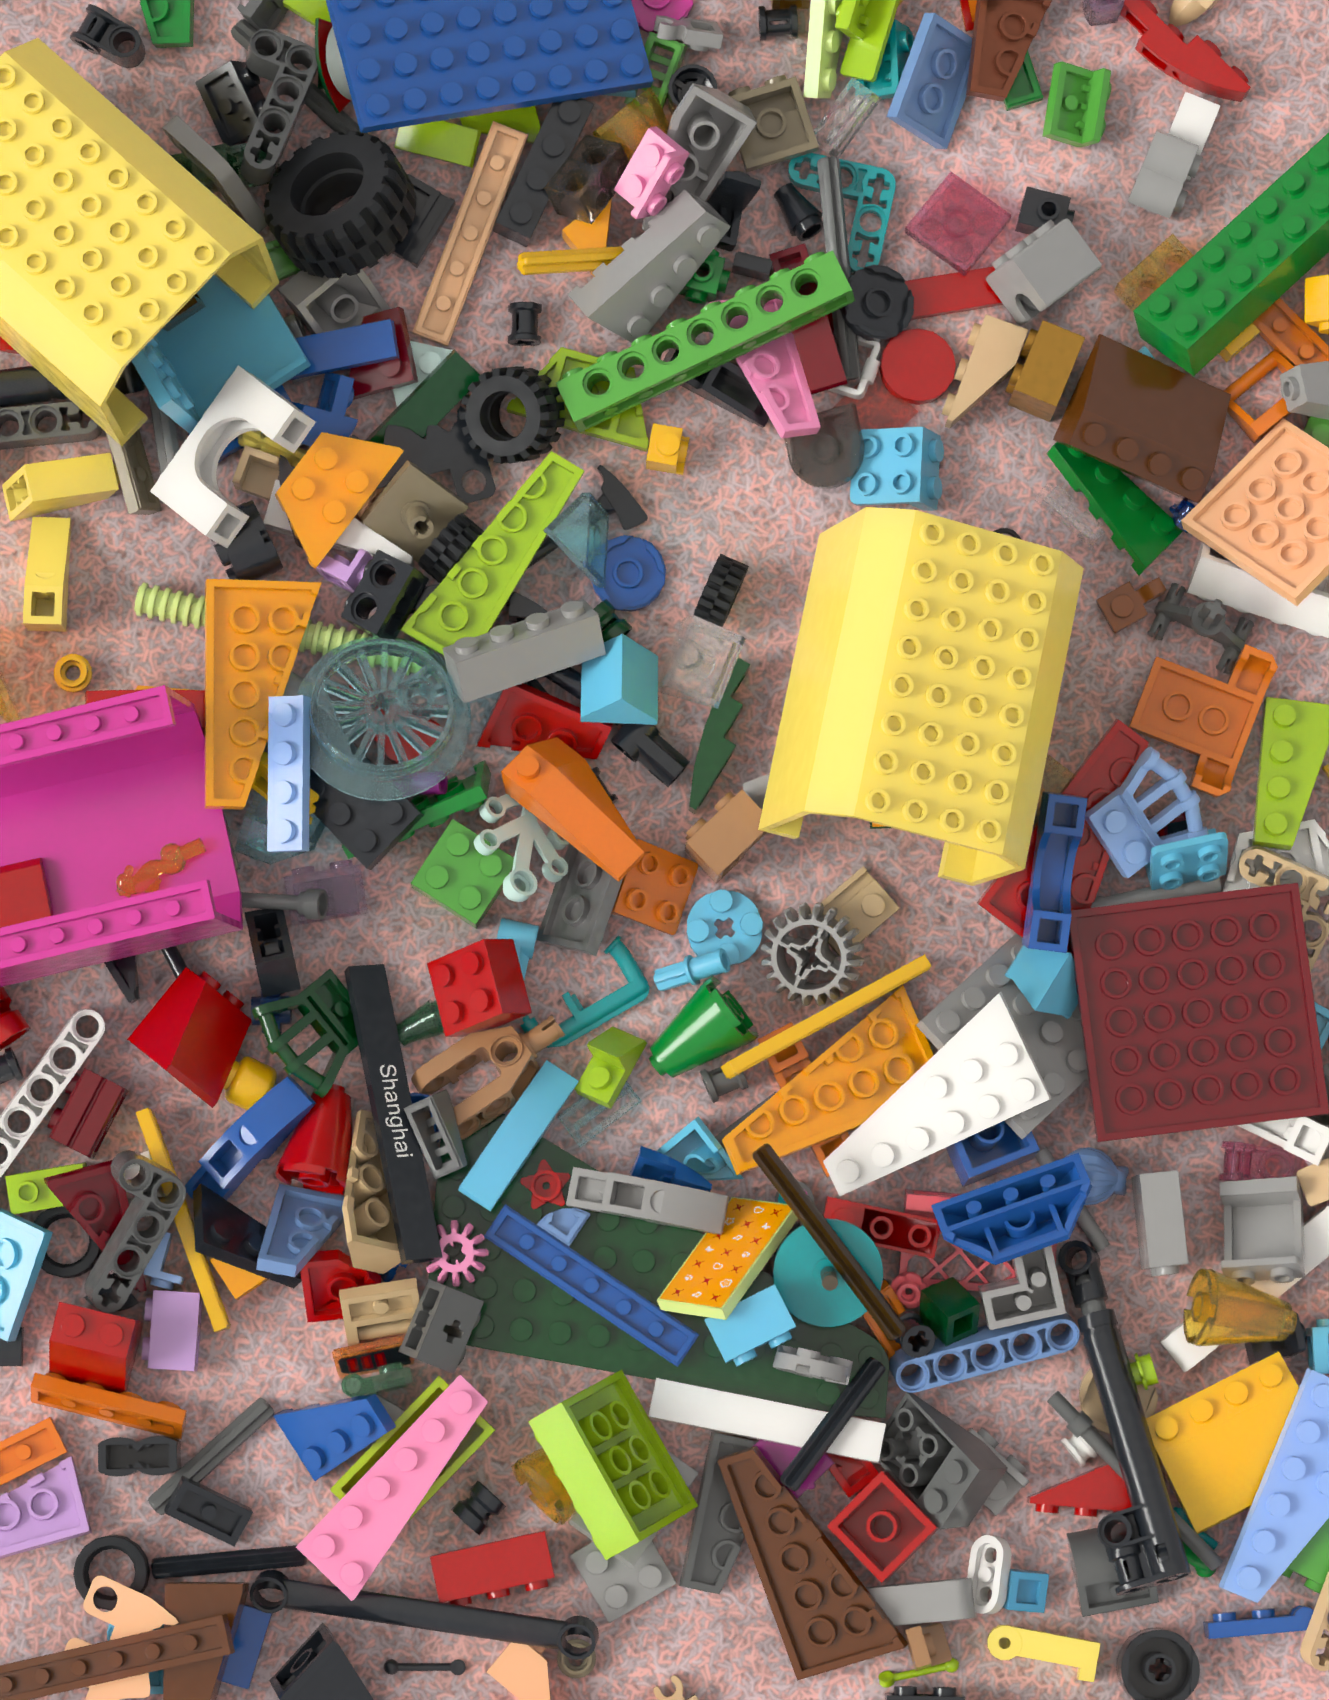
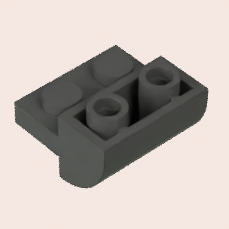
M1124 1523L1116 1524L1112 1528L1111 1538L1114 1543H1119L1126 1537L1127 1528ZM1097 1528L1066 1534L1082 1617L1159 1603L1157 1586L1132 1594L1117 1596L1115 1588L1120 1586L1114 1563H1109L1105 1546L1098 1537Z

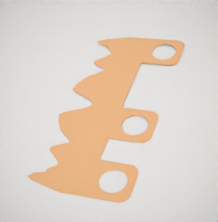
M97 1576L93 1579L83 1604L88 1614L115 1626L109 1640L149 1632L160 1628L163 1624L176 1625L179 1623L173 1615L152 1598L105 1576ZM100 1587H110L117 1594V1604L109 1612L98 1610L94 1604V1594ZM72 1638L68 1641L65 1650L92 1644L79 1638ZM149 1673L88 1686L89 1691L85 1700H119L123 1698L150 1696L151 1689Z

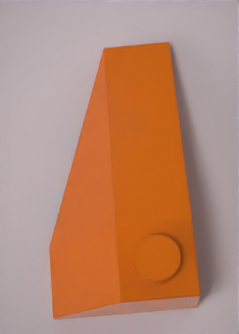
M556 737L527 745L501 771L506 794L618 882L645 856L644 850L587 761Z

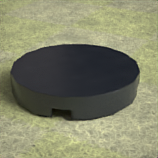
M871 265L857 270L847 279L853 291L855 302L840 308L844 322L854 334L868 341L882 342L894 338L909 325L914 314V297L912 291L908 290L907 285L904 283L906 280L900 273L888 266Z

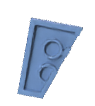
M279 1184L259 1252L256 1270L296 1277L344 1222L342 1211L344 1196Z

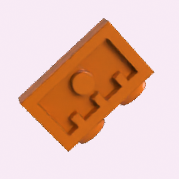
M636 839L644 850L645 856L623 877L611 914L626 917L669 935H675L698 870V864L655 845Z

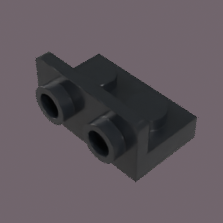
M230 60L195 83L225 149L234 150L248 141L266 99L259 87V76L249 70L246 62ZM273 126L265 127L270 133L278 130V128Z

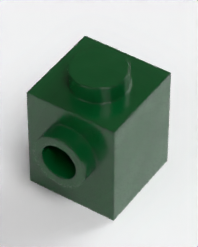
M954 1277L937 1284H932L928 1288L921 1290L919 1316L923 1324L929 1326L934 1335L945 1346L978 1332L980 1303Z

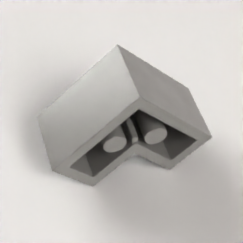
M1052 1246L1012 1259L1015 1278L978 1286L989 1330L1066 1314Z

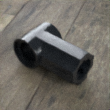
M624 724L610 741L622 753L624 752V755L635 763L638 761L659 781L669 787L685 770L690 761L660 736L661 732L654 725Z

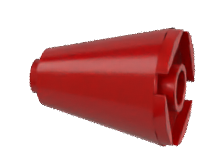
M333 1084L329 1092L322 1098L312 1092L310 1097L316 1104L295 1127L276 1167L275 1175L277 1179L290 1186L292 1179L303 1183L302 1188L341 1195L346 1186L352 1145L351 1096L345 1093V1088Z

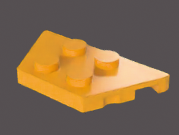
M321 432L275 493L277 501L290 521V526L296 538L299 539L308 557L307 560L310 566L316 569L404 450L400 447Z

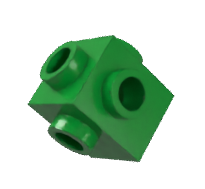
M713 249L698 268L710 273L706 277H700L695 272L679 294L685 296V300L705 305L707 302L716 301L718 292H726L731 271L724 270L726 258L719 257L720 253Z

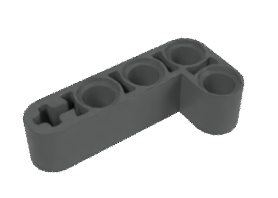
M260 29L254 32L250 38L246 56L247 67L252 73L273 82L245 146L240 168L243 178L253 185H264L274 176L312 87L318 67L313 47L271 29ZM265 49L271 52L272 55L264 56L259 54L257 50ZM302 64L306 66L307 70H297L292 65ZM288 95L292 97L294 101L286 102L281 100L279 96ZM273 126L281 132L277 134L270 133L265 127ZM262 150L266 153V157L262 161V163L259 164L256 162L260 155V151Z
M72 401L0 408V428L6 421L12 420L19 423V429L14 435L8 437L0 434V450L91 441L100 436L103 429L93 420L88 422L87 428H82L78 421L82 420L85 413ZM66 414L70 420V422H67L68 426L70 427V430L66 431V423L63 418V415ZM54 417L57 419V425L54 430L48 433L38 430V424L43 418Z
M131 1150L122 1151L113 1158L111 1174L123 1189L135 1195L85 1282L87 1297L97 1309L105 1313L115 1312L125 1304L186 1197V1188L183 1182L172 1171ZM132 1164L140 1165V1170L136 1177L128 1180L124 1179V1171L128 1166ZM173 1182L172 1191L167 1196L157 1197L158 1187L162 1183ZM153 1216V1223L147 1230H137V1224L141 1218ZM133 1250L134 1255L130 1262L123 1265L117 1264V1259L121 1252ZM113 1270L121 1278H117V1276L114 1273L111 1276L109 1272ZM110 1287L112 1288V1292H111L110 1294H107V1293H102L101 1295L99 1294V1291H100L102 1288H104V1289H109Z

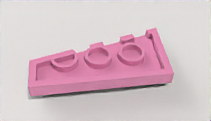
M772 299L765 304L764 310L775 312L781 308L783 301ZM743 315L736 316L731 320L729 326L735 329L742 328L746 325L748 317ZM792 332L735 358L781 439L818 433L821 428Z

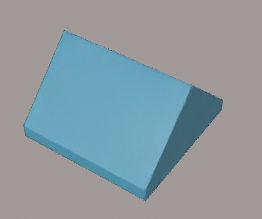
M624 634L604 642L606 655L581 663L580 722L657 725L658 656Z

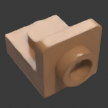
M941 1623L922 1628L920 1625L905 1630L904 1635L909 1643L908 1649L915 1671L951 1661V1651Z

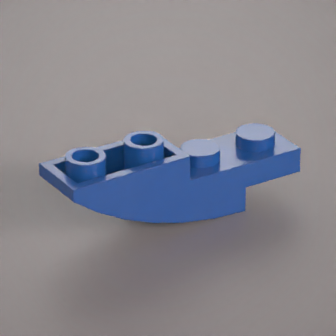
M287 1076L250 1107L198 1161L202 1166L185 1185L186 1193L193 1200V1191L202 1183L227 1200L262 1159H269L316 1102L291 1076Z

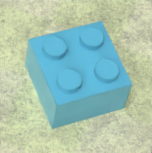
M775 1284L740 1301L727 1320L716 1318L704 1320L725 1363L734 1361L736 1367L757 1357L754 1349L766 1343L773 1349L791 1340L793 1337L790 1331L796 1329V1325Z

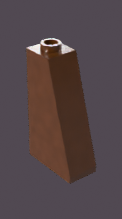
M249 1582L165 1583L164 1609L177 1619L179 1623L176 1625L227 1614L234 1642L249 1592ZM164 1624V1628H166V1627H171V1626H175V1625H165V1624ZM229 1655L164 1669L163 1700H216Z

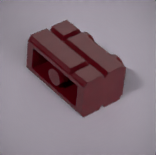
M84 1068L81 1075L76 1073L68 1083L65 1093L70 1095L64 1108L57 1107L53 1112L47 1128L52 1130L49 1138L94 1159L129 1091Z

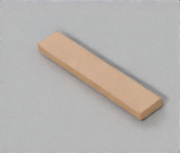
M493 121L412 334L448 347L522 155L528 134Z

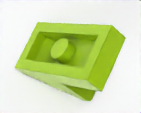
M612 1026L589 1041L587 1047L593 1057L575 1087L577 1094L611 1109L647 1045L646 1040Z

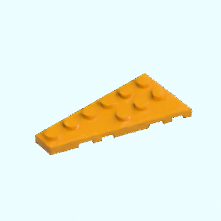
M903 985L722 1139L736 1175L759 1167L752 1154L766 1143L771 1145L780 1158H783L858 1128L934 1056L926 1036L916 1026L919 1020Z

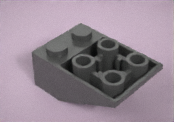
M906 1392L886 1422L879 1459L881 1466L939 1529L968 1527L1008 1467L982 1440L913 1393Z

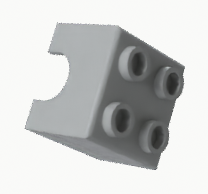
M1064 219L1057 225L1052 220H1049L991 264L995 270L986 277V281L1017 324L1023 325L1098 271L1102 264L1069 219Z

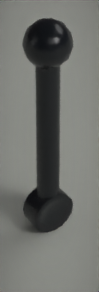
M389 1659L384 1663V1670L390 1675L397 1673V1671H451L454 1675H461L466 1668L465 1663L459 1659L452 1661V1663H398L394 1659Z

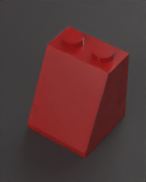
M186 967L127 1040L213 1108L219 1100L252 1020L240 1011L244 1006L242 1001L228 990L223 995L217 991L221 986L218 981L204 970L198 976Z
M59 1302L49 1340V1373L62 1375L67 1381L79 1384L85 1382L96 1383L107 1391L119 1394L127 1392L144 1322Z

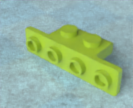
M843 0L838 5L835 28L850 37L840 69V73L843 76L869 82L876 80L900 0Z

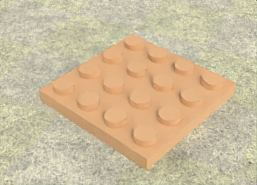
M1283 418L1181 520L1183 529L1298 606L1329 575V448Z

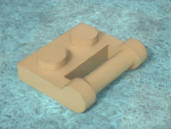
M416 1278L339 1290L348 1347L359 1346V1341L406 1334L420 1301Z

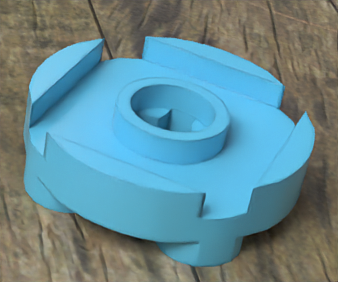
M720 889L703 896L694 904L687 918L686 934L690 947L697 957L722 948L728 955L730 966L744 963L756 952L762 939L763 921L758 908L748 897L736 891ZM727 919L733 921L731 928L735 934L732 937L724 935L721 939L715 935L718 930L714 925L717 920L725 922Z

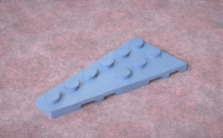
M1307 1368L1219 1583V1587L1256 1603L1261 1600L1329 1518V1377Z

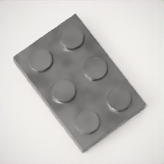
M569 844L564 857L568 864V873L555 883L536 940L547 945L597 956L623 878L618 882L578 849Z

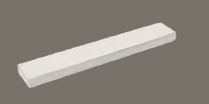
M656 1378L648 1417L802 1448L828 1412ZM851 1417L825 1453L879 1463L886 1424Z

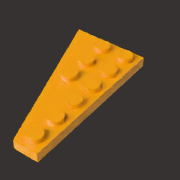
M206 579L205 809H244L268 740L269 697L283 696L322 582Z

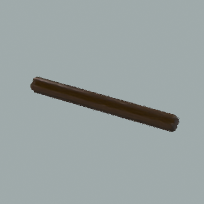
M766 1143L760 1146L752 1154L755 1162L887 1338L892 1341L901 1336L906 1331L905 1324L771 1145Z

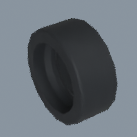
M64 1206L49 1208L41 1212L33 1223L48 1229L53 1222L59 1219H74V1217ZM89 1236L87 1252L80 1260L71 1264H61L51 1259L46 1252L41 1269L48 1274L62 1278L79 1277L94 1267L102 1250Z
M109 1535L96 1538L84 1546L76 1558L73 1572L76 1589L85 1600L91 1586L89 1578L90 1563L97 1554L108 1549L121 1550L130 1557L134 1564L135 1576L129 1588L143 1593L148 1586L150 1567L148 1557L140 1545L128 1537ZM96 1591L93 1601L96 1608L111 1611L117 1604V1595L109 1596Z

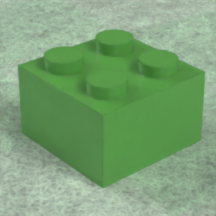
M452 819L412 880L411 886L422 895L477 929L502 891L504 878L512 872L514 857L500 848L488 856L480 854L474 846V839L478 834ZM484 839L485 843L491 846L490 842Z

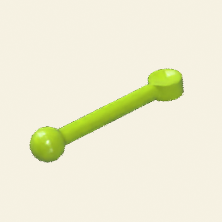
M952 1658L949 1662L918 1671L913 1669L894 1674L891 1671H883L879 1674V1684L887 1688L899 1680L945 1670L949 1673H954L959 1668V1662L957 1659Z

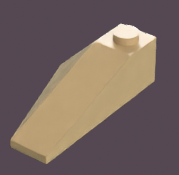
M361 1109L356 1113L342 1206L344 1225L353 1267L385 1274L401 1263L372 1112Z

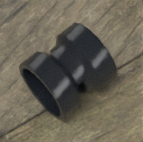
M477 1481L470 1488L471 1497L459 1501L451 1510L480 1536L488 1527L487 1521L490 1519L489 1516L499 1515L506 1506L481 1482Z

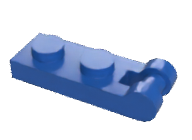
M1299 1605L1291 1609L1289 1614L1275 1615V1608L1251 1610V1618L1239 1619L1236 1618V1612L1213 1613V1621L1203 1622L1205 1638L1216 1639L1306 1631L1314 1610Z

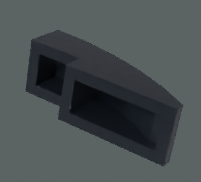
M670 348L663 361H673L678 356L679 350ZM731 362L718 366L680 385L762 428L765 427L769 420V416L741 368Z

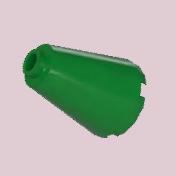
M714 976L704 981L651 1045L650 1050L653 1055L649 1057V1061L661 1076L667 1073L674 1078L743 1047L758 1038L757 1032L748 1031L753 1026V1023L729 990L724 994L720 993L716 986L721 982Z

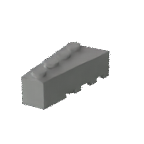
M686 189L648 222L649 229L641 236L631 237L621 246L624 251L606 266L603 262L592 272L595 277L583 288L580 289L577 285L567 294L589 319L631 343L635 339L649 333L731 227L709 203Z

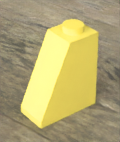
M111 453L24 464L2 484V489L11 522L108 499L119 490L120 481L115 464L112 462Z

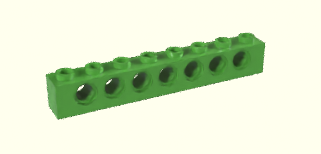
M833 250L826 254L824 252H817L804 260V264L792 270L789 268L781 269L769 277V281L757 287L755 285H748L741 288L732 299L723 303L720 301L712 302L704 306L700 310V314L688 320L686 318L676 319L666 326L665 331L654 336L651 334L643 335L635 339L631 343V347L619 353L617 351L607 352L597 359L596 364L585 369L578 367L566 372L562 376V380L556 382V385L578 431L582 432L855 302L854 294ZM811 282L818 285L816 291L811 295H801L798 293L800 287L805 283ZM772 299L783 301L781 308L775 312L764 310L765 304ZM743 315L748 317L746 325L742 328L735 329L729 326L731 320L736 316ZM710 332L714 334L713 339L706 345L695 343V339L700 333ZM670 348L679 350L678 356L673 361L665 362L660 360L665 350ZM631 366H644V371L639 377H626V372ZM600 381L610 383L605 393L601 395L591 393L596 383Z

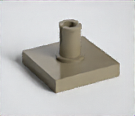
M407 460L360 518L363 524L411 555L413 560L418 563L421 556L425 554L424 551L432 544L431 542L434 538L438 537L441 530L446 528L448 523L452 519L454 520L458 514L465 513L469 506L467 502L410 460Z

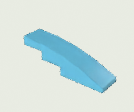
M546 1060L459 1186L458 1191L491 1211L530 1157L533 1149L550 1127L555 1116L572 1094L579 1081Z

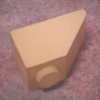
M510 1642L489 1667L487 1673L519 1700H551L548 1660L542 1655L546 1648Z

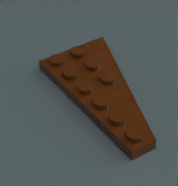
M754 1446L720 1457L717 1460L797 1681L906 1648L909 1643L792 1491L781 1483L779 1474L759 1448Z

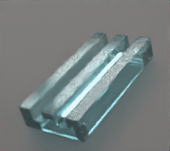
M626 1081L615 1102L625 1095L629 1097L630 1101L582 1137L577 1131L605 1111L607 1107L599 1104L574 1124H571L568 1119L591 1102V1100L583 1097L557 1116V1118L579 1148H581L642 1101Z

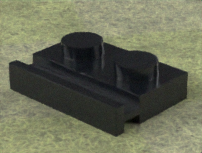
M407 174L414 185V192L416 193L415 216L412 225H407L408 234L402 242L398 241L395 244V250L392 254L418 268L456 203L452 198L449 199L438 190Z

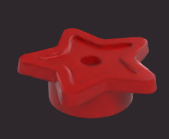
M543 1159L539 1164L536 1174L521 1178L520 1183L532 1192V1209H537L546 1202L564 1206L565 1201L562 1188L571 1176L569 1173L554 1172L548 1162ZM545 1182L550 1184V1188L547 1190L543 1189V1183Z

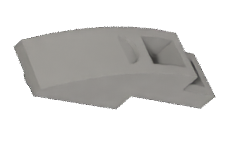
M573 1167L566 1206L722 1235L729 1196L624 1174L605 1173Z

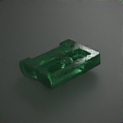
M396 1362L378 1367L379 1375L363 1378L355 1373L348 1374L343 1378L341 1388L347 1396L352 1398L416 1385L412 1368H403L401 1362Z

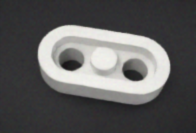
M984 1535L979 1537L972 1545L967 1578L972 1579L975 1612L979 1614H995L1002 1609L1006 1601L1012 1553L1008 1542L998 1536ZM996 1550L997 1557L996 1561L994 1562L993 1553ZM991 1589V1590H992V1595H991V1599H990V1601H989V1599H988V1591Z

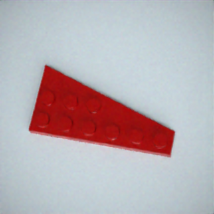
M1115 719L1060 794L1088 798L1087 812L1123 784L1142 752L1148 747L1149 742L1122 721ZM1086 820L1073 867L1070 898L1071 910L1091 908L1109 860V855ZM1038 822L1032 830L1025 869L994 879L977 902L978 905L1022 938ZM1069 935L1067 952L1072 954Z

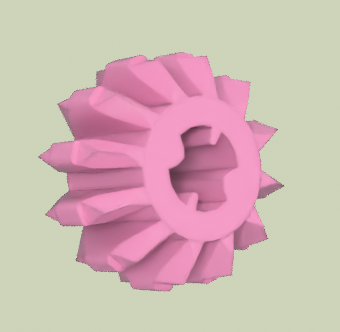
M452 1220L450 1225L451 1234H447L446 1229L441 1224L436 1226L437 1232L442 1237L439 1240L442 1258L428 1265L426 1270L428 1273H433L441 1267L443 1270L439 1274L437 1281L444 1284L449 1273H452V1284L454 1287H459L461 1283L460 1273H464L466 1280L469 1283H473L475 1277L469 1269L473 1266L477 1270L484 1272L486 1266L475 1261L476 1256H489V1250L475 1249L476 1245L485 1240L483 1234L476 1235L471 1240L468 1239L474 1229L472 1224L468 1223L462 1234H459V1223L457 1220ZM455 1243H461L463 1245L461 1251L466 1255L465 1259L461 1263L459 1260H456V1264L452 1265L448 1262L450 1256L445 1253L449 1245L455 1248Z

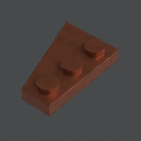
M977 0L966 95L996 101H1003L1007 97L1023 64L1027 50L1036 36L1040 23L1052 0Z

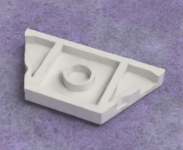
M1315 819L1301 822L1291 850L1264 847L1329 876V840ZM1253 831L1237 835L1222 892L1260 887L1243 878L1238 865L1241 853L1252 846ZM1257 855L1254 860L1247 858L1245 861L1249 864L1250 873L1255 874L1258 869L1268 872L1270 876L1266 881L1273 883L1276 869L1281 865V863L1275 861L1273 869L1262 864L1261 855ZM1287 870L1281 875L1280 884L1298 883L1300 887L1303 879L1296 870ZM1329 886L1325 891L1318 889L1316 894L1320 897L1329 896Z

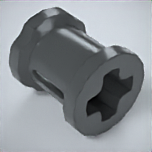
M721 1067L709 1072L706 1069L700 1071L702 1081L713 1103L719 1101V1096L738 1088L742 1090L749 1088L743 1072L729 1079L725 1077Z

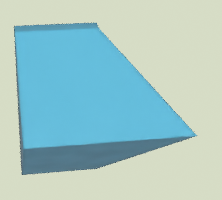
M1023 945L1005 973V976L1014 981L1035 1011L1062 1015L1066 1019L1070 1018L1078 1005L1072 954L1070 952L1062 953L1030 949Z
M699 1116L657 1150V1152L667 1155L693 1169L708 1181L744 1179L741 1174L736 1175L728 1154Z

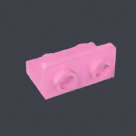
M657 126L648 128L614 188V191L634 206L631 215L635 219L655 216L664 208L667 202L665 196L670 187L683 175L685 170L683 165L690 154Z

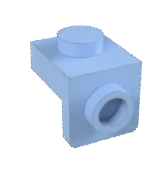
M166 1232L147 1264L143 1275L152 1277L150 1285L173 1290L174 1283L183 1285L185 1278L163 1272L173 1234Z

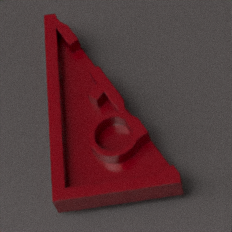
M112 1160L44 1178L47 1187L103 1252L129 1207L126 1190L118 1184L111 1174ZM133 1250L121 1252L118 1256L117 1264L123 1265L130 1262L134 1255ZM143 1273L134 1287L139 1292L147 1291Z

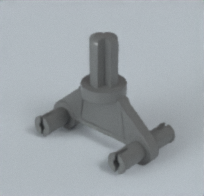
M1172 583L1164 601L1158 602L1154 610L1157 616L1148 631V635L1153 637L1159 628L1155 639L1162 640L1170 622L1177 621L1194 630L1198 635L1208 637L1222 644L1225 650L1218 665H1216V669L1221 672L1227 662L1223 673L1230 675L1254 627V623L1249 620L1243 630L1247 618L1240 617L1233 632L1225 624L1226 610L1221 608L1223 602L1219 599H1215L1213 603L1203 602L1197 605L1196 608L1179 606L1184 593H1186V589L1181 586L1175 595L1179 584Z

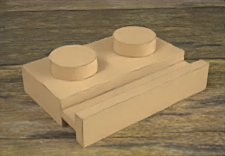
M864 866L821 902L824 907V915H826L830 908L835 907L838 909L835 917L837 921L844 916L850 918L849 923L844 926L848 932L853 928L859 929V934L852 938L853 943L862 942L900 909L880 884L867 872ZM830 935L828 944L841 958L839 946L833 936Z

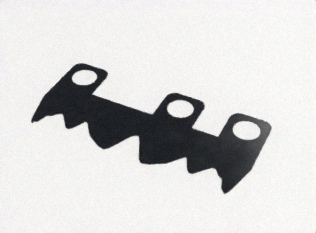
M461 405L457 410V422L454 423L451 431L448 432L438 425H428L426 439L421 438L408 428L397 425L387 426L383 444L400 447L404 452L376 489L386 487L407 460H410L429 475L450 469L457 496L467 503L493 496L496 487L488 460L480 456L482 449L473 450L468 444L472 440L471 435L464 436L462 428L466 427L467 424L466 419L460 420V411H465ZM352 435V436L349 437V438L359 439V438H358L357 436H355V435ZM282 455L279 457L280 487L295 468ZM469 470L480 471L486 479L484 490L478 494H470L462 487V477ZM292 530V534L296 545L300 548H303L299 539L296 538Z

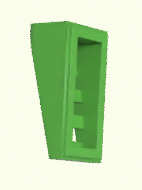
M650 32L644 47L648 62L650 63V60L668 66V70L665 74L650 68L652 77L663 81L662 87L659 88L651 85V87L642 88V90L658 95L655 103L636 95V98L640 100L626 97L624 103L660 116L668 98L670 79L680 68L688 47L686 44L676 40L657 38V33ZM656 46L674 52L672 59L655 54Z

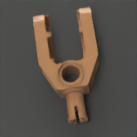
M552 1015L525 1034L517 1033L513 1026L470 1033L417 1069L411 1081L419 1093L430 1095L450 1082L455 1084L459 1081L458 1077L481 1061H484V1063L489 1060L493 1062L500 1076L453 1107L460 1137L463 1140L516 1104L540 1068L535 1060L538 1058L536 1054L560 1037H564L565 1034ZM517 1053L513 1060L503 1062L507 1055Z

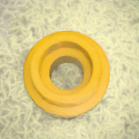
M65 655L58 660L54 667L56 683L67 692L82 691L92 680V667L87 659L81 655ZM71 667L80 669V676L76 680H69L66 676L68 669Z

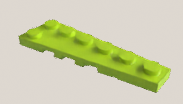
M551 451L520 487L514 497L497 514L492 523L475 540L459 562L448 572L437 588L431 592L414 612L401 631L443 656L442 648L453 645L457 640L464 637H476L490 632L583 476L584 470Z

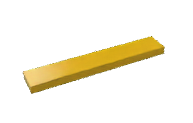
M924 954L721 1066L725 1077L731 1079L922 975L931 967L926 955Z
M146 1108L135 1112L152 1160L169 1169L177 1176L154 1111ZM173 1182L161 1184L165 1196L172 1191ZM185 1199L174 1221L214 1332H220L230 1328L231 1324L207 1257L195 1252L194 1221Z

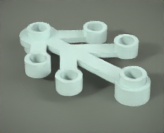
M508 794L498 798L489 797L480 806L479 813L486 822L496 823L504 816L506 810L520 804ZM489 806L495 809L496 814L490 810ZM522 806L521 817L494 830L485 829L474 839L475 849L480 854L488 856L496 851L500 844L518 836L512 872L503 880V893L509 900L514 902L527 900L537 890V879L529 870L533 845L545 862L542 866V873L548 881L558 882L568 873L567 862L557 854L555 849L562 850L570 843L564 838L563 840L559 839L557 833L551 828L546 836L537 822V817ZM484 838L490 842L491 846L485 843ZM552 865L558 869L559 873L553 870Z

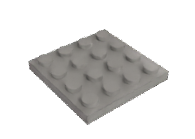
M1015 934L916 1026L940 1050L1000 992L1002 993L1051 1096L1050 1100L1004 1120L1023 1139L1088 1078L1079 1004L1068 1019L1062 1015L1035 1011L1014 981L1005 976V973L1023 946V938Z

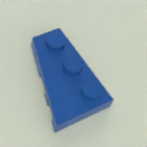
M375 1393L341 1399L335 1403L324 1405H308L305 1408L296 1410L292 1408L285 1409L273 1416L314 1481L326 1475L396 1427Z

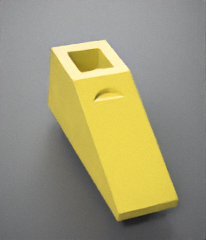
M32 517L23 605V624L28 631L66 632L71 518Z

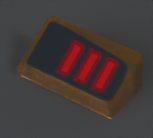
M405 1335L333 1349L332 1355L339 1378L344 1379L414 1364V1358L399 1352Z

